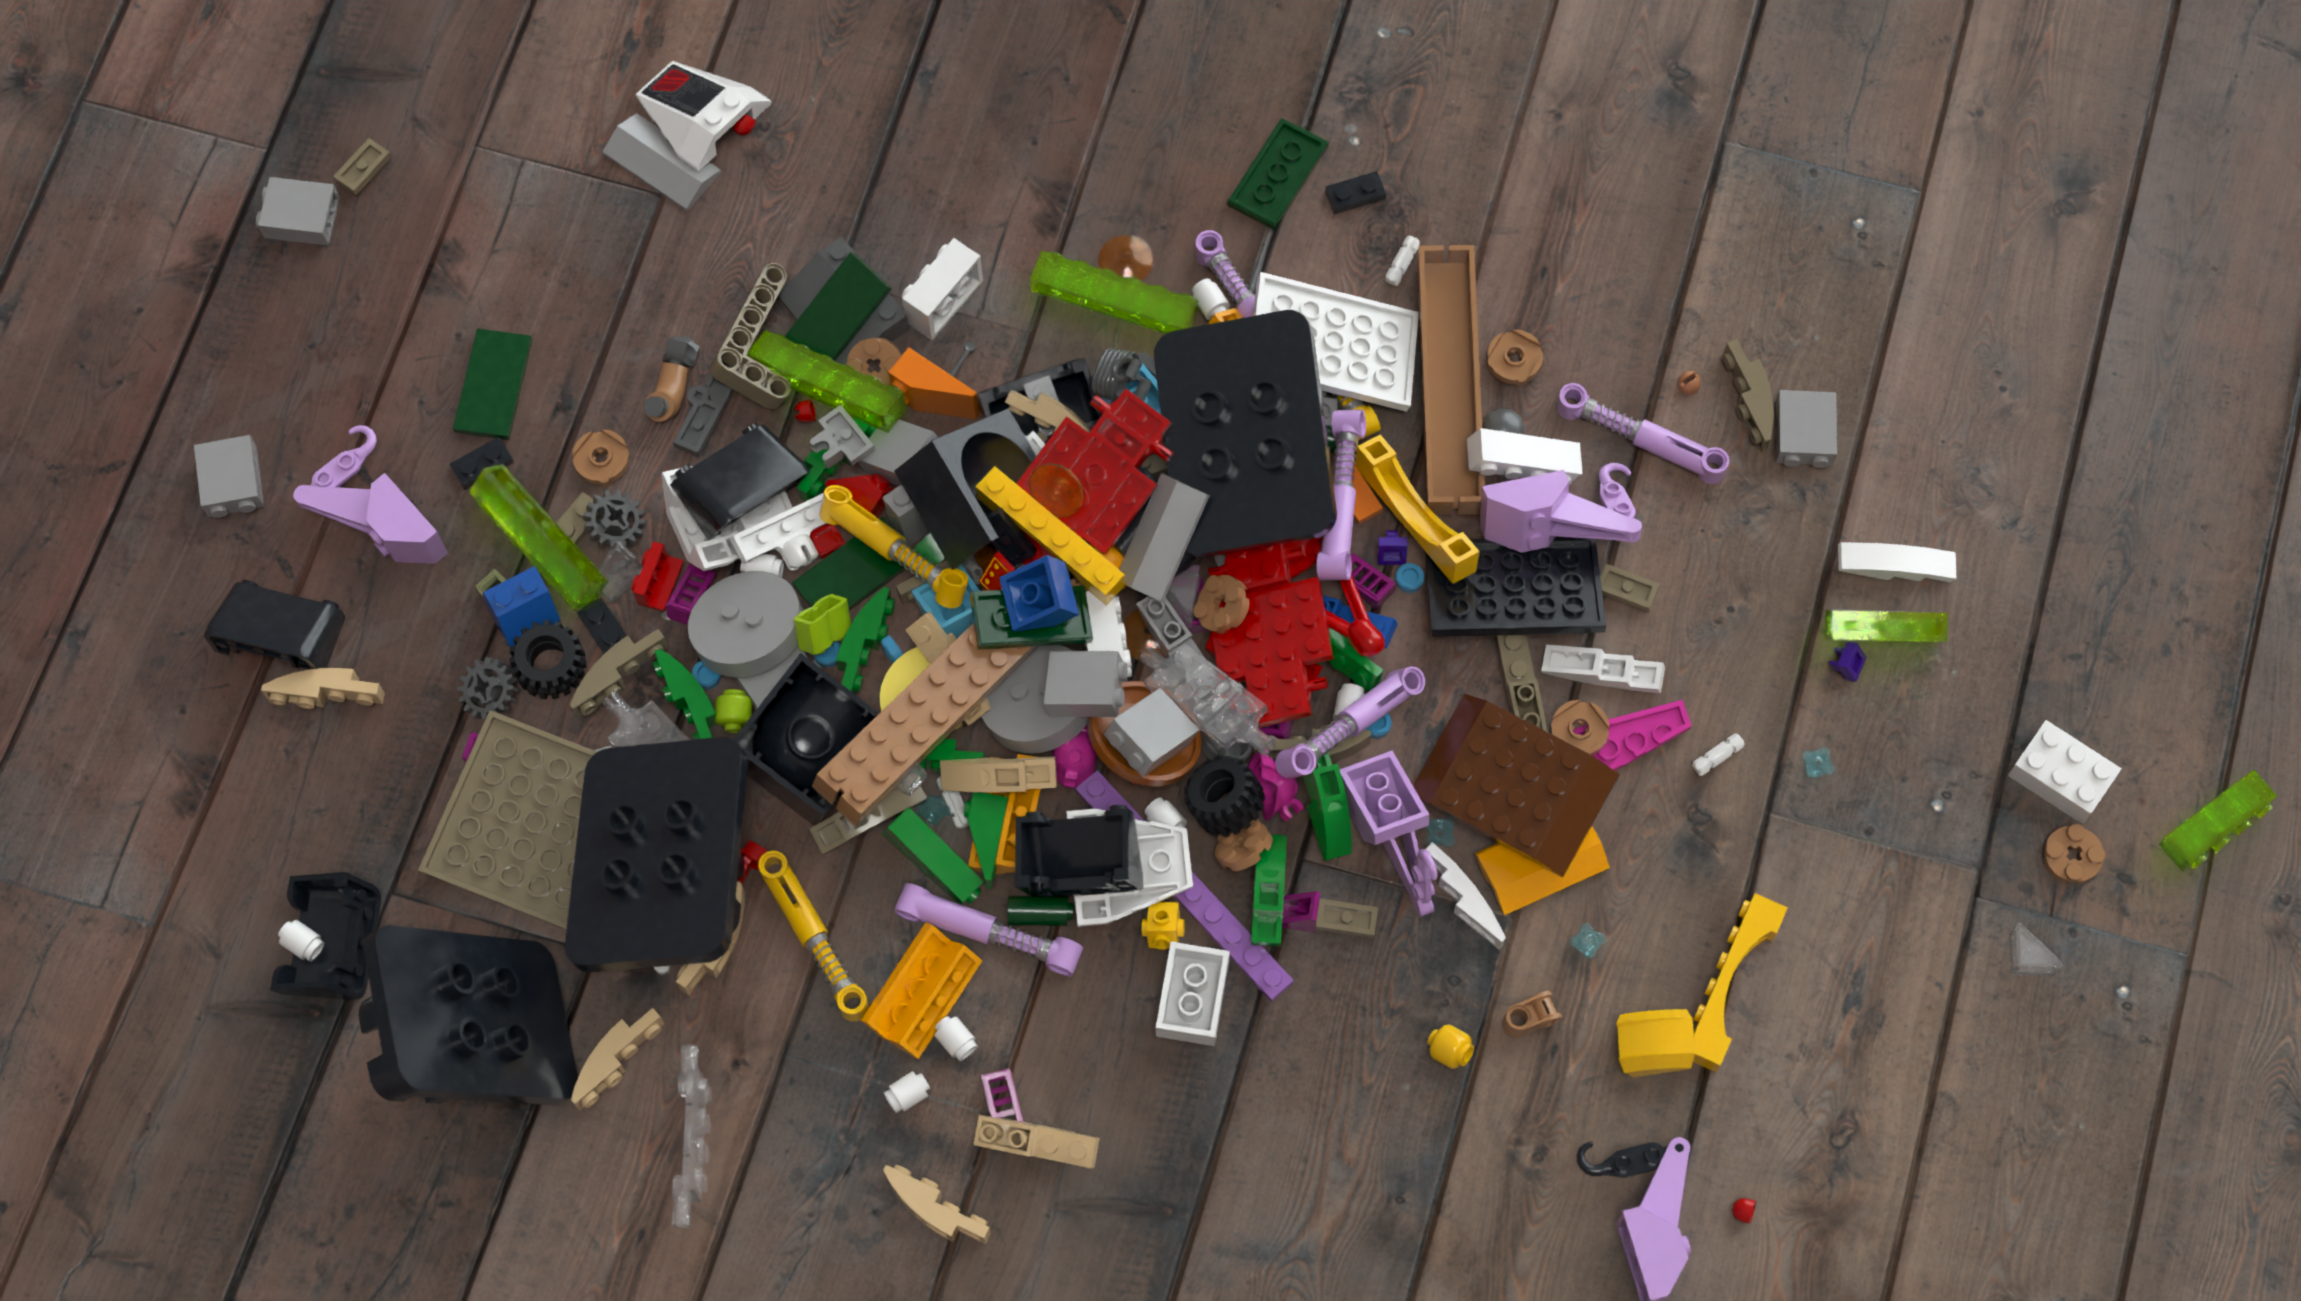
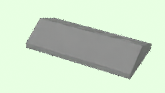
M637 113L616 127L602 151L604 156L686 211L694 205L721 174V170L710 162L698 172L678 158L670 142L661 134V130Z
M1161 473L1157 482L1158 487L1151 495L1119 570L1125 574V584L1128 587L1163 602L1210 495Z

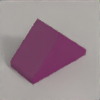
M1313 891L1284 895L1282 928L1315 933L1320 893Z

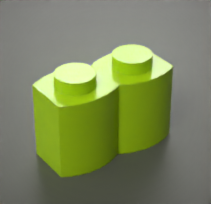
M834 594L827 595L819 599L813 607L805 609L795 616L794 624L796 626L799 650L812 655L822 654L833 642L840 641L845 637L851 625L847 598Z

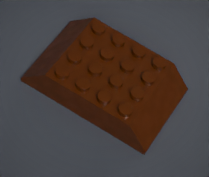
M1464 693L1413 787L1423 804L1563 878L1620 774L1574 745L1487 700Z

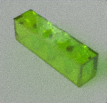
M1825 610V639L1947 642L1948 613Z
M2253 769L2169 833L2159 846L2182 872L2190 866L2196 869L2208 859L2205 854L2213 849L2217 853L2230 842L2227 837L2234 832L2239 836L2252 825L2249 821L2256 815L2259 819L2267 815L2274 808L2271 803L2278 795Z

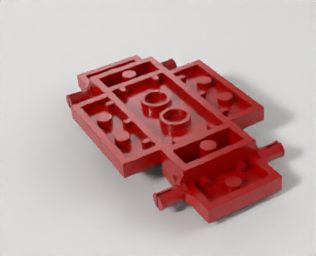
M1126 388L1119 398L1110 405L1098 395L1093 399L1102 406L1091 400L1090 405L1101 412L1102 416L1090 432H1087L1066 416L1016 483L1084 541L1087 540L1106 555L1158 487V484L1138 469L1147 457L1153 453L1165 462H1168L1170 458L1163 454L1162 451L1170 457L1174 454V452L1161 444L1164 434L1173 423ZM1020 529L1037 549L1034 556L1022 562L1024 565L1046 555L1054 557L1035 539Z
M1283 544L1226 553L1224 565L1208 568L1209 577L1212 575H1229L1243 582L1247 588L1245 593L1246 598H1249V609L1243 622L1237 628L1231 627L1229 630H1226L1227 633L1224 634L1212 631V638L1221 685L1226 686L1246 681L1247 684L1246 696L1229 699L1230 708L1232 711L1248 707L1256 729L1311 716V693L1321 689H1328L1325 676L1308 680L1306 666L1333 660L1334 657L1320 579L1317 576L1293 583L1291 581L1289 560L1305 557L1303 545L1286 549ZM1223 600L1221 601L1219 608L1225 607L1226 603Z

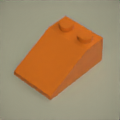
M908 347L889 370L888 374L893 399L903 407L909 406L913 410L969 419H977L979 417L976 391Z

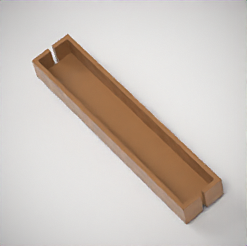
M1444 245L1418 246L1417 285L1426 505L1435 515H1452V510H1457V515H1480L1482 486H1485L1484 475L1480 474V472L1469 470L1467 438L1482 428L1474 245H1449L1447 263H1442Z
M973 623L817 773L812 787L830 804L836 800L839 791H841L843 795L840 797L836 809L856 826L1039 646L978 649Z

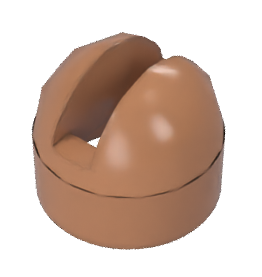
M1686 371L1679 377L1678 389L1681 393L1694 395L1699 391L1701 379L1695 371ZM1690 378L1693 379V380H1691L1690 382H1688L1686 385L1683 383V382L1687 381V380L1690 379Z

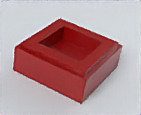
M827 523L810 532V538L821 560L845 544L835 525Z

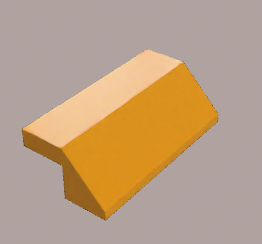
M1017 754V758H1038L1034 756ZM1027 789L1025 792H983L1008 797L995 863L996 874L1015 872V817H1026L1027 812L1037 811L1041 789ZM973 842L968 866L973 871L982 872Z
M1591 826L1563 878L1498 843L1475 853L1483 878L1492 886L1500 911L1504 915L1610 868L1602 842L1593 826Z
M925 922L861 1021L881 1038L914 1058L919 1059L937 1032L935 1026L948 1015L983 960L964 944L951 941L935 926Z

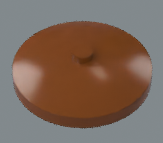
M1142 681L1122 682L1125 700L1124 705L1119 707V715L1161 688L1199 729L1197 721L1189 708L1168 690ZM1116 717L1088 718L1089 738L1102 762L1120 777L1139 785L1158 787L1173 784L1190 772L1200 755L1201 734L1199 729L1189 746L1142 777L1104 736V733Z

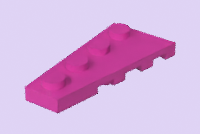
M1683 700L1608 719L1609 735L1603 749L1595 754L1594 757L1614 771H1617L1689 731L1692 725ZM1582 726L1579 728H1575L1573 732L1575 734L1585 735V729L1587 727Z

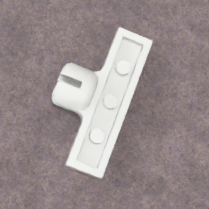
M824 493L729 538L741 562H748L771 550H777L781 554L787 568L791 571L800 569L799 567L806 566L815 560L819 553L810 538V532L827 524L819 516Z

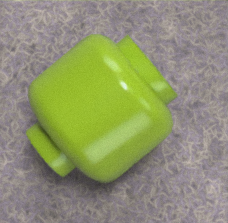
M724 690L723 694L715 700V723L724 727V732L739 733L752 716L753 701L743 690Z

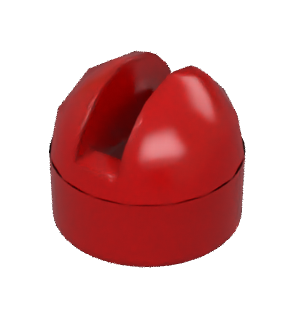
M745 114L733 125V128L739 135H747L753 130L756 120Z
M811 399L797 403L794 411L800 413L795 416L799 422L809 423L816 421V411Z
M1749 1198L1736 1200L1733 1204L1735 1218L1750 1224L1757 1201Z

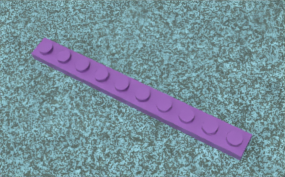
M1098 770L1075 788L1076 793L1091 809L1096 808L1108 811L1112 805H1126L1128 809L1134 812L1135 819L1144 821ZM1192 872L1193 888L1173 897L1222 950L1230 951L1232 961L1273 1002L1294 983V980L1261 945H1251L1252 935Z

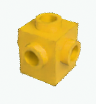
M1158 902L1149 906L1147 919H1142V936H1147L1148 947L1166 950L1170 949L1171 942L1179 943V937H1184L1185 920L1180 918L1179 903Z

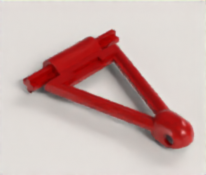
M1323 536L1283 544L1286 549L1303 545L1305 550V557L1289 560L1291 579L1317 564L1318 553L1322 550ZM1351 574L1349 580H1339L1354 621L1349 623L1325 609L1328 627L1348 638L1350 645L1358 654L1365 657L1374 656L1384 649V637L1371 623Z

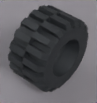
M543 620V625H538L537 622L531 624L533 628L529 630L526 627L521 630L522 636L516 635L513 640L515 646H510L509 651L512 656L509 658L510 665L521 687L524 690L527 689L530 695L535 697L538 693L540 699L546 700L548 695H551L552 699H558V694L562 692L565 696L570 694L569 688L574 687L576 689L580 685L577 679L584 678L585 672L583 668H587L586 655L576 634H573L572 629L568 626L564 628L560 622L555 621L554 625H552L550 620ZM546 650H559L563 652L562 660L556 667L550 670H537L533 668L536 657Z
M1219 756L1215 757L1212 762H1209V760L1204 762L1202 768L1199 769L1197 767L1193 771L1195 775L1189 777L1187 781L1189 786L1184 789V794L1186 795L1184 800L1189 811L1202 828L1214 836H1218L1221 833L1223 837H1228L1232 832L1235 835L1239 834L1243 827L1248 829L1251 826L1250 822L1258 819V811L1263 810L1264 804L1262 801L1265 800V794L1262 791L1263 787L1248 765L1239 758L1233 759L1232 756H1225L1222 759ZM1231 791V793L1226 798H1224L1221 801H1218L1221 796Z

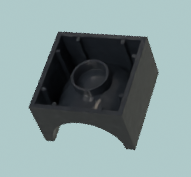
M1008 408L932 440L894 470L952 570L997 550L992 543L999 537L986 515L993 511L977 498L975 486L994 466L1013 482L1017 483L1036 458V454Z
M800 653L735 736L734 740L740 745L747 756V775L815 826L842 794L839 791L836 800L830 804L812 787L817 773L851 742L879 712Z

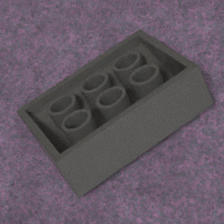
M840 237L819 251L779 292L777 297L796 320H798L850 252L855 253L843 237ZM890 294L885 297L833 363V366L841 376L847 373L845 367L849 352L861 340L880 337L893 342L909 331L907 315Z

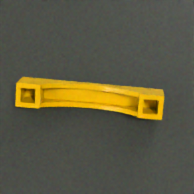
M1381 434L1358 445L1355 466L1360 474L1451 583L1454 584L1475 573L1480 551L1463 532H1455L1430 510L1405 475L1396 458L1397 453Z
M994 466L975 486L977 498L992 511L1002 507L1020 529L1035 539L1054 557L1065 561L1067 569L1085 585V589L1107 606L1124 588L1126 584L1123 572L997 467Z
M1754 893L1750 902L1744 901L1738 914L1739 917L1743 918L1740 927L1733 926L1727 940L1732 946L1728 953L1722 952L1716 968L1721 970L1717 980L1711 978L1705 994L1710 996L1706 1006L1699 1005L1693 1019L1698 1022L1694 1032V1063L1717 1073L1732 1038L1726 1036L1724 1024V1006L1731 978L1738 965L1751 950L1765 940L1773 942L1788 907Z

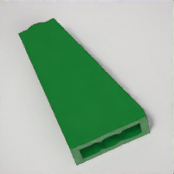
M909 807L881 833L889 843L956 903L962 904L966 900L970 904L982 892L978 887L984 881Z

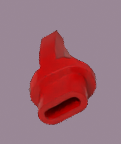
M748 840L743 849H740L745 860L744 877L737 878V881L742 884L751 869H759V859L764 853L768 852L765 848Z

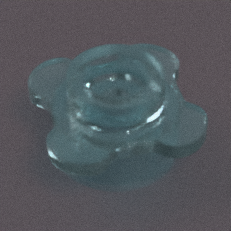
M1822 747L1819 751L1812 752L1807 750L1803 753L1802 759L1806 762L1805 767L1809 777L1816 778L1825 774L1831 775L1835 771V765L1831 763L1829 757L1831 751L1828 748ZM1816 761H1821V765H1818Z
M936 795L928 796L922 805L916 807V814L923 816L930 825H938L944 816H949L951 813V808L946 805L944 799Z
M1430 819L1429 825L1425 826L1428 830L1427 845L1429 846L1433 842L1436 846L1445 845L1446 847H1452L1455 844V838L1452 834L1455 826L1454 822L1451 819ZM1438 831H1442L1443 835H1438Z
M1589 923L1582 924L1578 935L1571 938L1572 947L1577 948L1587 958L1595 957L1599 946L1606 943V936L1603 933L1596 932ZM1587 938L1591 939L1590 943L1586 942Z

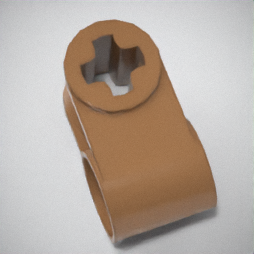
M1551 991L1538 993L1525 1001L1509 1007L1502 1023L1505 1033L1510 1037L1518 1038L1536 1030L1545 1029L1561 1021L1563 1017L1561 1013H1557L1552 1003ZM1520 1016L1525 1024L1523 1026H1516L1511 1022L1510 1017Z

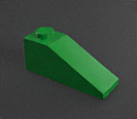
M973 792L972 800L966 801L964 817L968 818L970 832L986 888L993 889L996 874L995 863L1008 797Z

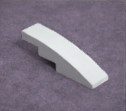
M1849 542L1838 544L1839 571L1883 580L1898 577L1914 581L1929 578L1952 582L1956 579L1955 552L1898 544Z
M1546 645L1541 671L1544 674L1588 684L1661 694L1665 665L1663 662L1634 660V657L1630 655L1605 654L1602 649Z
M1432 842L1426 850L1430 852L1436 870L1442 874L1438 886L1458 901L1455 905L1454 914L1500 950L1504 945L1506 937L1493 911L1476 886L1459 866Z

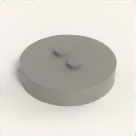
M763 571L742 572L722 579L703 593L691 611L688 620V635L699 659L711 671L727 677L754 676L779 665L798 646L794 618L804 609L793 587L780 576Z
M1062 645L1039 646L988 696L991 709L982 715V718L992 736L1002 746L1019 753L1034 754L1047 752L1064 745L1076 737L1087 725L1089 717H1050L1043 705L1050 651H1072L1071 649Z

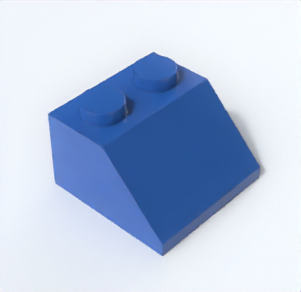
M1046 555L999 577L1012 630L1015 632L1056 626L1079 615L1065 561Z
M535 566L483 592L482 600L509 648L510 646H515L513 640L516 635L522 636L521 630L526 627L528 630L533 628L532 623L537 622L538 625H543V620H550L551 624L554 625L555 621L561 622L549 590Z

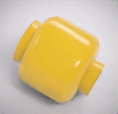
M1450 1024L1442 1026L1439 1030H1433L1428 1038L1427 1043L1430 1046L1431 1058L1450 1069L1458 1068L1460 1065L1462 1067L1465 1066L1473 1055L1474 1046L1472 1045L1471 1036Z

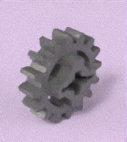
M605 490L603 498L596 494L593 499L594 503L588 502L586 507L588 512H584L583 520L587 522L585 523L584 531H592L589 540L592 541L597 538L599 540V548L604 544H608L609 551H612L614 545H618L619 549L623 551L626 542L630 546H634L635 538H641L643 533L641 529L646 524V521L641 518L644 517L645 511L637 510L640 503L638 500L634 502L629 501L630 493H627L625 497H621L620 490H616L615 494L611 496L609 491ZM597 512H599V517L601 519L598 525L596 522ZM629 517H632L633 527L631 529L628 523Z
M485 657L484 661L476 659L475 668L467 666V677L460 676L464 685L457 687L458 691L463 692V696L458 699L459 702L466 704L463 710L472 713L474 718H482L484 720L489 710L502 714V710L510 712L511 709L508 704L510 702H517V699L513 697V692L520 691V688L513 685L518 680L515 675L511 674L513 668L505 665V662L489 657ZM490 671H496L499 674V676L496 677L495 674H492ZM481 701L486 707H481L477 702Z

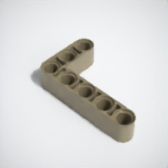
M777 263L767 264L756 279L710 365V373L716 380L770 410H775L782 405L791 392V385L785 377L746 355L786 281L787 273ZM745 319H746V320H749V321L752 323V325H751V324H748V323L745 321ZM733 340L739 342L741 346L735 344ZM722 362L727 363L730 367H726ZM747 376L753 378L754 381L749 380ZM771 390L776 391L778 395H775Z

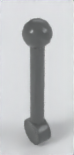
M973 342L965 343V351L950 372V375L953 377L967 356L975 352V344Z

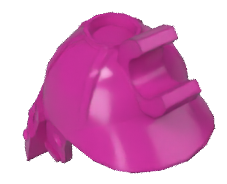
M1088 723L1076 737L1052 751V757H1056L1057 781L1063 787L1075 789L1094 772L1097 753L1089 738Z
M1254 753L1248 763V767L1263 787L1262 791L1265 794V800L1262 801L1264 804V820H1270L1279 811L1281 818L1287 822L1292 817L1288 807L1293 808L1297 814L1304 809L1303 804L1298 799H1295L1298 789L1296 779L1281 776L1277 771L1276 761L1269 758L1265 753Z

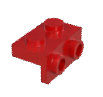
M653 541L650 550L647 549L644 552L642 558L643 568L640 575L634 577L631 587L638 605L661 612L666 610V604L673 593L684 565L682 559L667 554L664 544Z

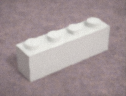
M1480 428L1467 438L1469 470L1480 472L1482 475L1498 474L1505 475L1508 479H1518L1564 470L1569 479V485L1582 475L1580 443L1483 428Z

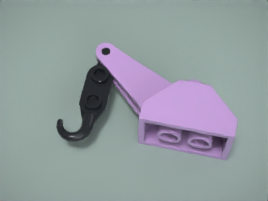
M1682 1137L1672 1139L1669 1145L1665 1147L1655 1142H1649L1616 1151L1601 1164L1591 1165L1585 1159L1586 1151L1593 1147V1142L1589 1141L1583 1144L1577 1152L1578 1166L1587 1175L1628 1178L1656 1170L1640 1206L1622 1211L1616 1226L1639 1300L1665 1301L1689 1258L1688 1254L1691 1253L1687 1236H1682L1678 1228L1690 1144Z

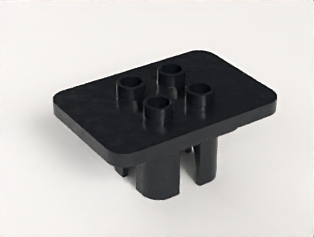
M1282 310L1171 331L1163 335L1155 346L1154 362L1160 412L1162 416L1173 423L1163 436L1165 447L1174 452L1172 457L1166 454L1170 458L1167 462L1168 476L1210 495L1186 552L1195 557H1209L1313 539L1326 535L1335 525L1337 509L1314 332L1310 322L1295 310Z
M715 737L606 748L595 753L589 759L584 772L565 937V953L578 969L584 972H602L708 963L719 959L727 952L731 945L732 933L736 930L740 920L741 904L736 899L737 878L744 877L745 866L744 856L740 851L748 759L743 749L734 739Z
M394 925L383 926L366 937L363 948L372 996L361 1003L358 1016L361 1034H368L376 1029L379 1032L382 1055L368 1061L367 1067L371 1084L382 1098L388 1101L404 1102L412 1097H425L426 1103L441 1104L450 1099L544 1105H557L572 1098L578 1075L555 962L545 946L539 942Z

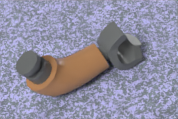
M671 337V339L667 340L666 352L662 358V361L665 362L662 363L657 385L644 403L646 415L655 422H664L673 418L681 407L688 368L684 366L694 367L700 351V346L691 341L690 337Z

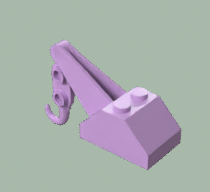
M359 425L351 428L349 434L364 433L367 437L366 442L359 448L340 453L313 475L311 485L298 486L293 493L296 503L303 509L367 533L375 542L374 545L384 557L389 554L395 562L436 564L448 554L438 532L385 473L371 483V489L339 487L360 470L365 458L374 450L377 442L374 431L369 427Z
M1620 463L1606 464L1598 473L1600 499L1604 507L1568 493L1569 479L1564 470L1482 486L1479 528L1484 538L1521 553L1549 547L1556 536L1617 540L1633 543L1641 538L1642 523L1635 519L1636 510L1624 487L1612 480L1609 475L1612 471H1622L1627 476L1631 475L1629 468Z
M1389 751L1340 769L1349 813L1363 841L1374 845L1383 843L1410 896L1417 915L1422 917L1434 912L1431 896L1435 895V890L1431 879H1437L1436 866L1428 850L1422 849L1419 851L1415 830L1429 825V813L1393 751ZM1398 836L1402 838L1415 883L1394 839Z

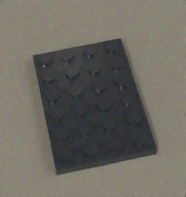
M1555 537L1549 547L1522 553L1487 539H1469L1480 551L1477 569L1475 573L1454 584L1451 583L1424 550L1431 637L1605 633L1606 631L1596 539Z

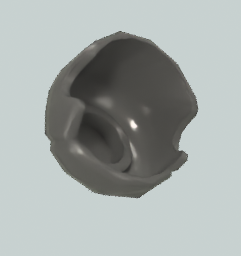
M1497 408L1488 412L1482 421L1483 429L1524 435V424L1521 416L1510 408Z

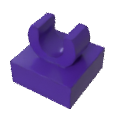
M1386 530V537H1378V565L1406 564L1407 537H1398V530Z
M1847 641L1844 648L1836 647L1834 649L1840 658L1839 661L1830 660L1829 665L1834 671L1841 672L1846 680L1857 682L1867 657L1858 643Z

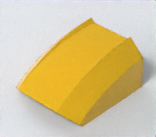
M1687 1009L1620 1014L1616 1025L1618 1028L1619 1061L1625 1074L1635 1078L1691 1069L1695 1056L1693 1018Z

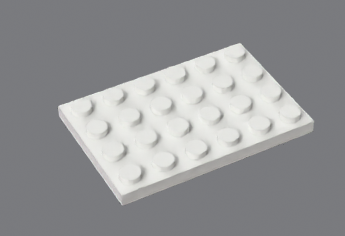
M1260 272L1257 277L1253 316L1282 310H1295L1310 322L1314 332L1322 391L1408 411L1411 406L1419 312Z

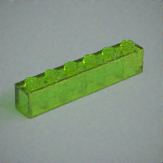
M1041 250L1030 277V286L1033 292L1164 334L1192 328L1198 314V300H1195L1188 294L1173 293L1160 285L1151 286L1142 283L1141 280L1130 276L1126 278L1117 275L1114 271L1107 268L1098 269L1082 260L1073 261L1064 258L1057 252L1048 253Z
M765 330L747 353L748 357L785 377L789 381L791 389L834 409L842 405L850 416L884 432L889 433L907 410L903 392L896 386H888L879 382L875 377L871 375L866 376L857 372L849 365L835 362L825 354L820 355L811 351L803 344L798 345L791 342L781 334H774Z
M503 464L483 468L469 491L478 505L488 513L495 524L512 540V543L522 551L530 563L539 570L547 579V582L556 589L573 610L584 608L597 600L607 585L608 580Z

